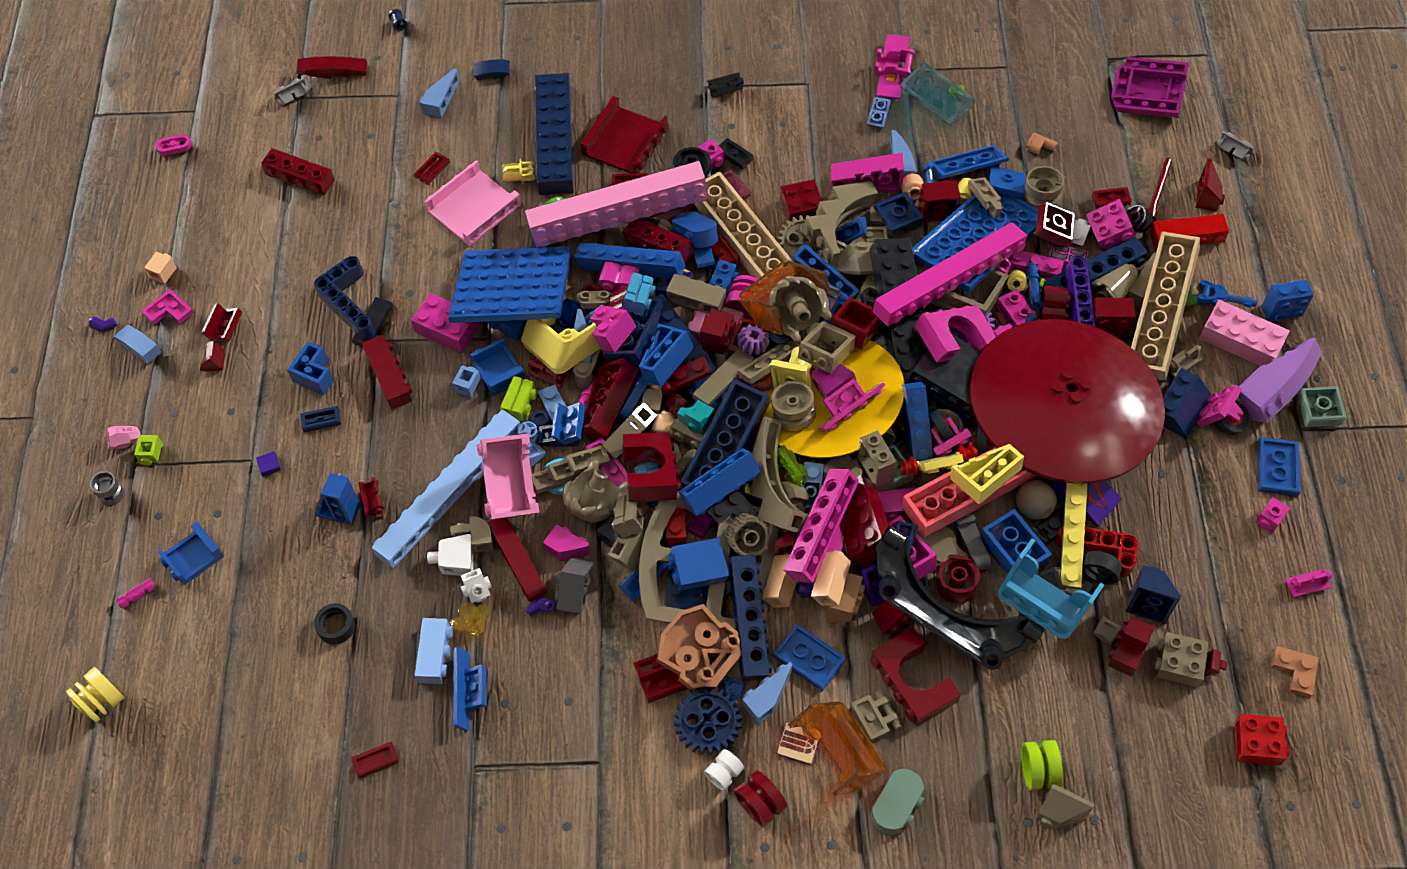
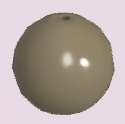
M1034 479L1022 484L1015 498L1016 506L1020 513L1032 520H1041L1049 517L1057 505V496L1050 484L1042 480Z

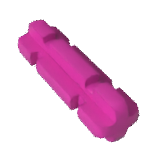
M147 579L143 582V585H137L126 592L125 596L121 595L116 601L121 608H125L129 605V602L133 603L144 596L147 591L150 592L155 589L156 586L151 579Z

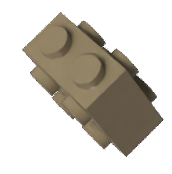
M1166 632L1163 639L1159 638L1157 645L1160 655L1156 657L1154 669L1157 670L1156 677L1199 687L1204 680L1208 642Z

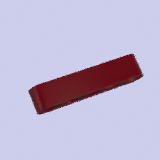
M496 518L487 522L492 536L528 601L530 602L546 594V587L508 518Z

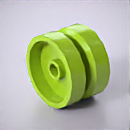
M1044 740L1041 742L1040 747L1034 741L1023 742L1021 761L1028 790H1041L1044 783L1049 789L1053 784L1061 787L1063 768L1056 741Z

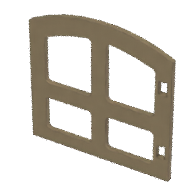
M678 492L677 500H662L658 503L644 535L639 561V590L645 618L668 624L683 610L660 604L657 589L656 563H669L668 554H670L671 548L662 547L660 540L675 509H687ZM753 506L759 513L761 507ZM733 516L718 527L716 537L720 538L728 573L731 546L726 540L728 538L725 536V530L727 526H730L729 523H732V519L735 520ZM765 521L763 522L769 527L768 533L770 536L768 537L770 540L767 541L769 543L767 544L768 549L762 552L759 564L760 573L757 574L758 581L762 583L760 601L764 602L763 621L766 618L768 603L762 599V595L774 559V548L778 526ZM742 575V576H741V577H744V578H749L747 575ZM725 582L709 585L706 602L707 609L720 623L726 622L735 629L734 619L721 616ZM748 634V638L757 640L754 634Z

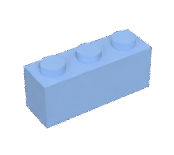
M423 618L415 670V678L418 683L443 684L444 677H447L448 666L445 664L446 658L450 656L448 641L452 638L453 628L449 625L447 619Z

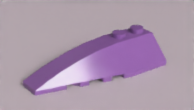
M1311 338L1296 346V349L1293 351L1285 352L1284 356L1271 360V363L1260 366L1239 386L1242 389L1239 399L1247 409L1249 420L1268 423L1302 388L1322 354L1316 338Z

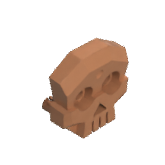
M704 604L680 611L660 635L657 662L679 675L678 680L690 690L701 687H716L741 656L738 632L728 623H720ZM703 632H708L710 637L705 638ZM684 656H690L691 661L686 662ZM708 657H718L714 661V663L710 665Z

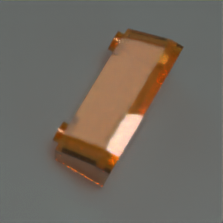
M791 261L781 262L739 294L740 302L760 328L764 327L765 330L783 335L784 330L779 308L769 305L771 290L776 287L780 280L785 279L787 276L808 278L816 287L828 293L829 285L826 272Z
M842 702L810 704L788 724L790 728L802 727L803 734L808 739L820 740L841 772L837 776L839 788L833 792L834 796L853 793L887 770L886 764L849 709Z

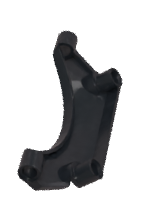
M891 525L884 531L876 545L878 574L883 576L879 582V592L884 600L990 670L998 669L1001 666V656L1008 658L1027 649L1032 642L1036 643L1041 638L1044 628L1025 615L1004 619H980L963 615L943 605L928 592L917 576L910 557L909 537ZM888 585L894 587L893 591L889 593L884 592L883 589ZM989 655H996V658L994 660H987V657Z

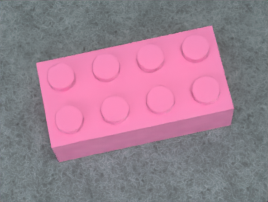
M1218 300L1199 339L1262 366L1271 363V360L1277 358L1290 330Z

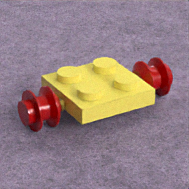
M968 443L967 448L960 445L956 454L924 461H916L913 457H910L908 462L901 459V463L898 465L899 471L905 478H908L909 473L916 476L918 471L927 474L939 472V468L951 469L952 466L958 463H966L968 459L978 457V451L975 446Z

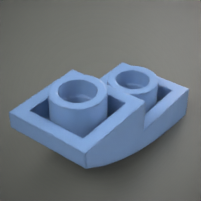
M874 97L867 126L884 129L891 100Z

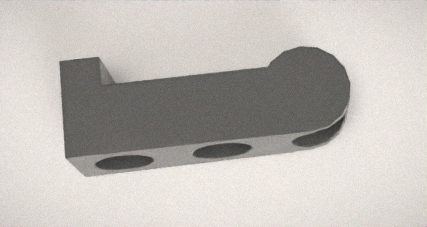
M973 513L956 520L953 527L964 551L969 556L968 558L978 567L979 571L991 568L990 557L986 552L976 527Z

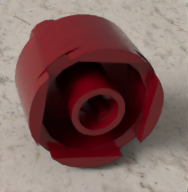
M961 555L949 557L939 568L936 581L939 595L952 602L969 601L976 592L980 571L968 557Z

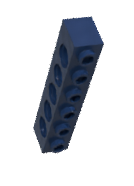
M1134 237L1086 260L1090 283L1124 264L1134 265L1137 268L1141 267L1146 262L1148 251ZM1063 271L1045 280L1042 292L1044 286L1067 288L1066 272Z
M755 555L734 556L730 558L728 567L735 629L740 639L741 656L739 657L741 681L763 680L772 672L771 661L767 659L769 642L765 640L764 634L767 632V624L765 620L763 621L762 613H764V602L760 601L762 583L758 581L757 576L760 573L759 562H756ZM747 575L750 578V581L745 582L744 580H742L741 576ZM743 595H750L753 601H746ZM746 614L753 615L755 621H749L746 618ZM748 634H754L757 637V641H751L748 638ZM750 654L758 655L760 661H753Z

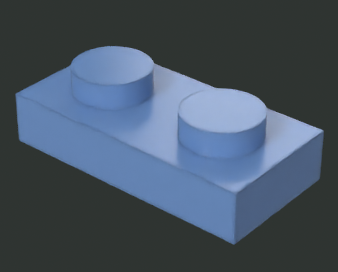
M555 384L538 391V395L552 424L555 405L560 403L565 406Z

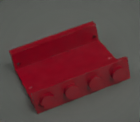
M612 96L581 142L582 155L628 173H639L640 170L644 169L647 159L652 156L656 145L660 144L663 134L667 133L669 129L667 115L660 122L621 108L619 98Z

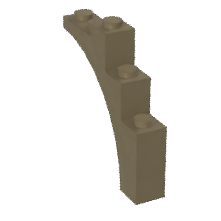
M871 181L832 187L829 200L819 203L816 216L806 218L805 225L803 226L804 235L807 236L810 243H817V246L823 252L824 259L832 267L837 266L840 257V250L835 236L837 226L850 214L875 205L878 192Z
M763 416L751 453L761 472L754 478L749 494L763 499L758 514L760 520L786 530L801 533L808 514L797 509L788 499L783 490L777 466L778 441L783 422Z

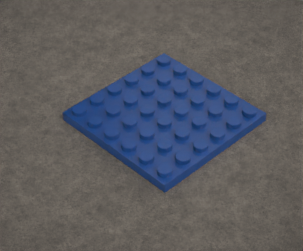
M571 246L465 251L448 315L449 323L560 318L572 253Z

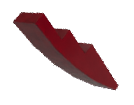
M320 56L300 58L296 62V74L330 79L331 75L348 78L349 73L366 76L367 59Z

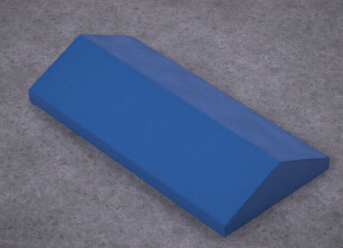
M991 145L934 160L931 163H933L932 170L936 178L943 179L1009 161V158L997 146Z

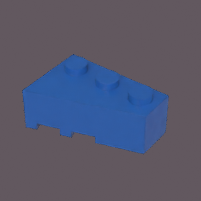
M329 474L320 494L316 516L349 525L353 524L361 505L347 476L343 474Z

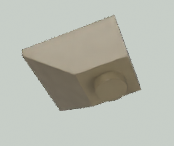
M1053 784L1036 820L1040 821L1046 828L1059 829L1084 821L1094 807V803Z

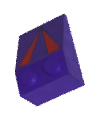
M1053 481L1052 488L1056 496L1065 502L1066 483ZM1106 481L1087 484L1085 518L1097 527L1121 501L1120 496Z

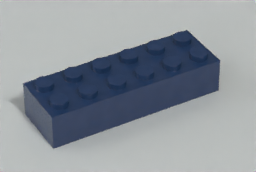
M733 380L680 481L684 487L740 449H747L771 403L768 394L738 380Z

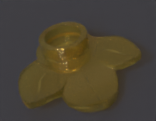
M465 602L459 607L460 616L451 619L450 624L457 631H467L472 635H479L485 629V619L489 616V608L486 604L476 607L471 602Z

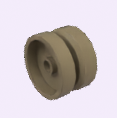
M788 381L780 384L771 395L773 415L775 420L783 422L782 429L800 431L813 423L816 417L814 394L808 385L799 381Z

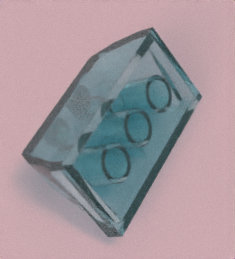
M924 61L900 84L902 90L951 126L967 113L975 103L974 97Z

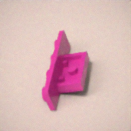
M855 378L849 380L822 400L833 417L818 427L820 431L827 430L828 432L837 426L836 422L851 416V411L854 408L860 409L868 403L866 400L872 396L874 398L882 393L881 388L885 386L884 382L876 384L864 393Z

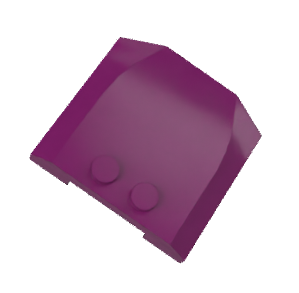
M1128 57L1126 63L1117 68L1111 93V99L1116 111L1179 118L1189 63Z

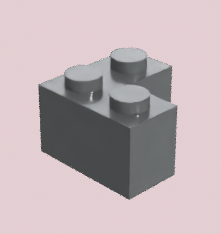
M570 558L568 563L563 565L562 571H559L557 576V583H560L559 590L556 591L555 602H558V610L581 614L586 604L587 588L592 581L594 562Z

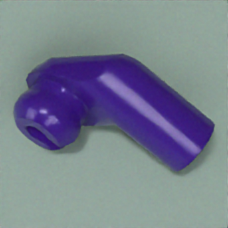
M91 317L88 321L89 326L99 332H104L117 326L114 318L103 321L97 317Z

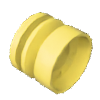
M94 666L84 675L88 683L86 687L76 682L75 685L80 692L76 694L71 688L66 692L77 709L84 716L97 723L101 720L95 713L98 709L104 715L107 714L103 704L107 702L112 707H115L125 697Z

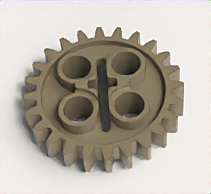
M801 215L799 220L795 217L792 218V222L787 220L786 225H782L781 230H779V237L776 240L791 259L804 244L817 254L820 250V247L815 244L816 242L810 243L807 236L804 235L803 226L806 219H803Z

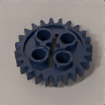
M704 687L703 693L696 689V695L689 692L688 700L685 698L681 699L683 705H677L679 712L674 713V718L678 720L674 721V726L678 727L675 729V733L681 734L679 741L686 740L685 748L692 745L693 753L700 749L701 755H703L705 750H708L709 755H712L713 749L720 754V747L727 750V742L734 744L733 737H739L737 730L742 728V724L738 723L742 721V716L737 715L740 713V707L734 708L736 700L729 702L731 699L730 694L723 697V690L717 694L715 693V687L712 688L711 692H708L707 688ZM710 704L712 708L704 710L702 705ZM723 716L726 717L728 721L725 723H720L717 719ZM690 719H696L698 720V723L696 725H690L688 724V721ZM701 729V732L698 735H696L695 732H698ZM706 732H712L714 737L708 739L703 735Z

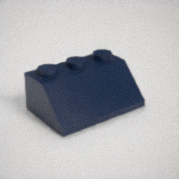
M1181 368L1163 397L1165 406L1163 427L1184 438L1188 437L1200 416V411L1206 406L1208 398L1211 396V393L1199 376Z
M1143 565L1130 591L1125 612L1166 624L1181 595L1164 571L1159 570L1155 566Z

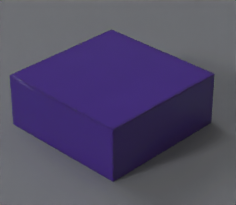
M275 451L256 457L262 477L281 470Z

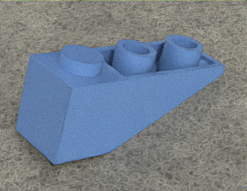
M804 462L802 486L806 489L809 500L804 501L803 504L805 505L804 513L808 515L809 513L806 509L811 511L822 487L824 464Z
M791 662L787 665L779 666L773 676L764 678L759 683V687L754 691L752 689L743 696L742 707L758 725L775 712L792 672Z

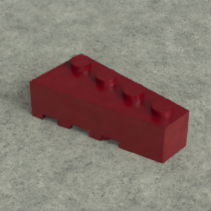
M624 358L617 359L598 368L585 407L582 433L594 441L600 438H607L639 371L637 367Z

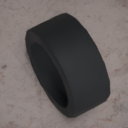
M1090 551L1084 555L1082 574L1094 582L1109 585L1118 581L1122 570V563L1116 557L1101 551Z
M332 603L318 611L314 619V627L324 642L340 644L352 636L355 630V620L351 611L345 605ZM334 614L344 615L347 623L340 632L329 634L324 631L323 624L329 616Z

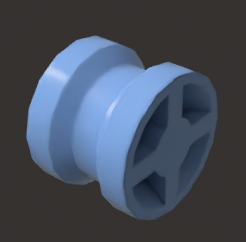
M523 422L518 428L519 435L529 433V444L536 443L538 441L537 426L533 422Z

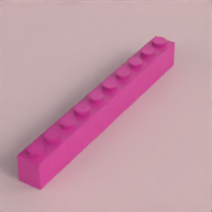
M1011 222L875 299L873 313L887 326L894 322H899L906 315L913 314L920 307L927 306L931 301L942 297L946 292L956 289L957 286L968 282L972 277L982 274L990 267L996 266L998 262L1008 259L1016 252L1022 251L1026 245L1027 234Z

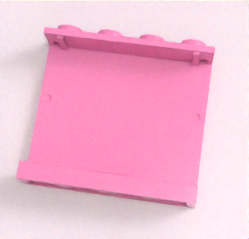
M476 160L468 165L460 174L454 176L446 185H443L437 192L430 195L425 200V205L428 213L468 246H471L521 206L519 193L515 190L509 194L480 170L479 162Z

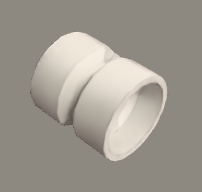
M723 749L716 757V763H711L704 771V774L713 785L725 791L732 783L731 778L737 777L744 769V766L735 755Z

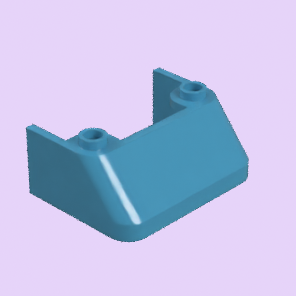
M1031 539L1000 586L998 595L1004 602L1055 636L1062 639L1069 638L1104 584L1100 583L1093 595L1083 590H1076L1070 597L1035 574L1038 570V562L1028 552L1036 540Z

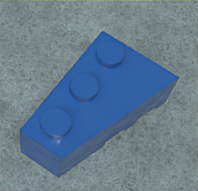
M658 324V332L656 336L652 337L651 347L646 350L639 368L647 383L661 387L693 350L694 345L687 331Z

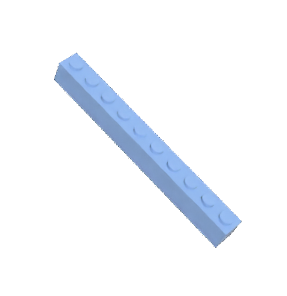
M503 409L498 414H495L491 422L479 431L478 436L473 441L468 442L461 454L454 457L453 462L441 471L440 476L428 485L426 491L422 495L417 496L409 509L404 510L400 518L388 527L387 532L374 542L372 549L375 556L393 569L483 473L482 458L477 454V444H480V440L518 435L520 421Z

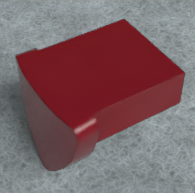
M211 341L207 343L206 358L200 364V371L212 372L224 369L225 350L216 342Z

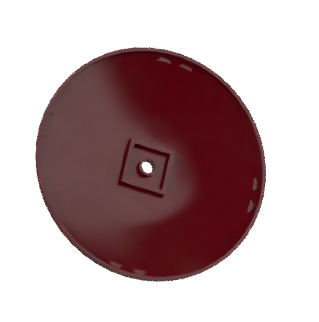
M1044 319L1014 326L999 334L983 349L974 365L970 379L969 390L972 411L980 429L989 442L996 449L1010 444L1024 456L1023 469L1050 480L1088 484L1120 477L1139 466L1150 455L1163 430L1165 420L1164 399L1158 381L1150 367L1122 340L1088 324L1070 320ZM1066 387H1073L1076 391L1070 392Z

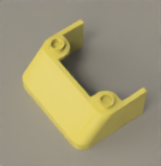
M563 305L560 318L527 320L521 337L524 347L556 374L565 373L601 349L592 335L597 328L595 323L579 333L575 329H565L558 334L549 327L566 316Z

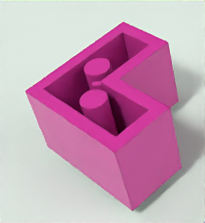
M600 305L590 317L592 323L597 325L592 335L604 351L615 353L636 327L628 311L624 309Z

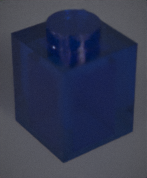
M566 298L563 301L561 317L555 320L556 324L561 328L573 329L577 310L582 309L580 304Z

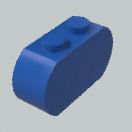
M695 211L680 213L673 217L672 232L690 239L694 248L709 247L718 241L716 221Z

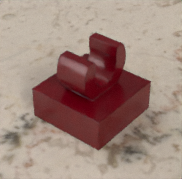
M1213 649L1207 652L1204 676L1220 673V669L1224 671L1227 669V662L1220 660V651Z

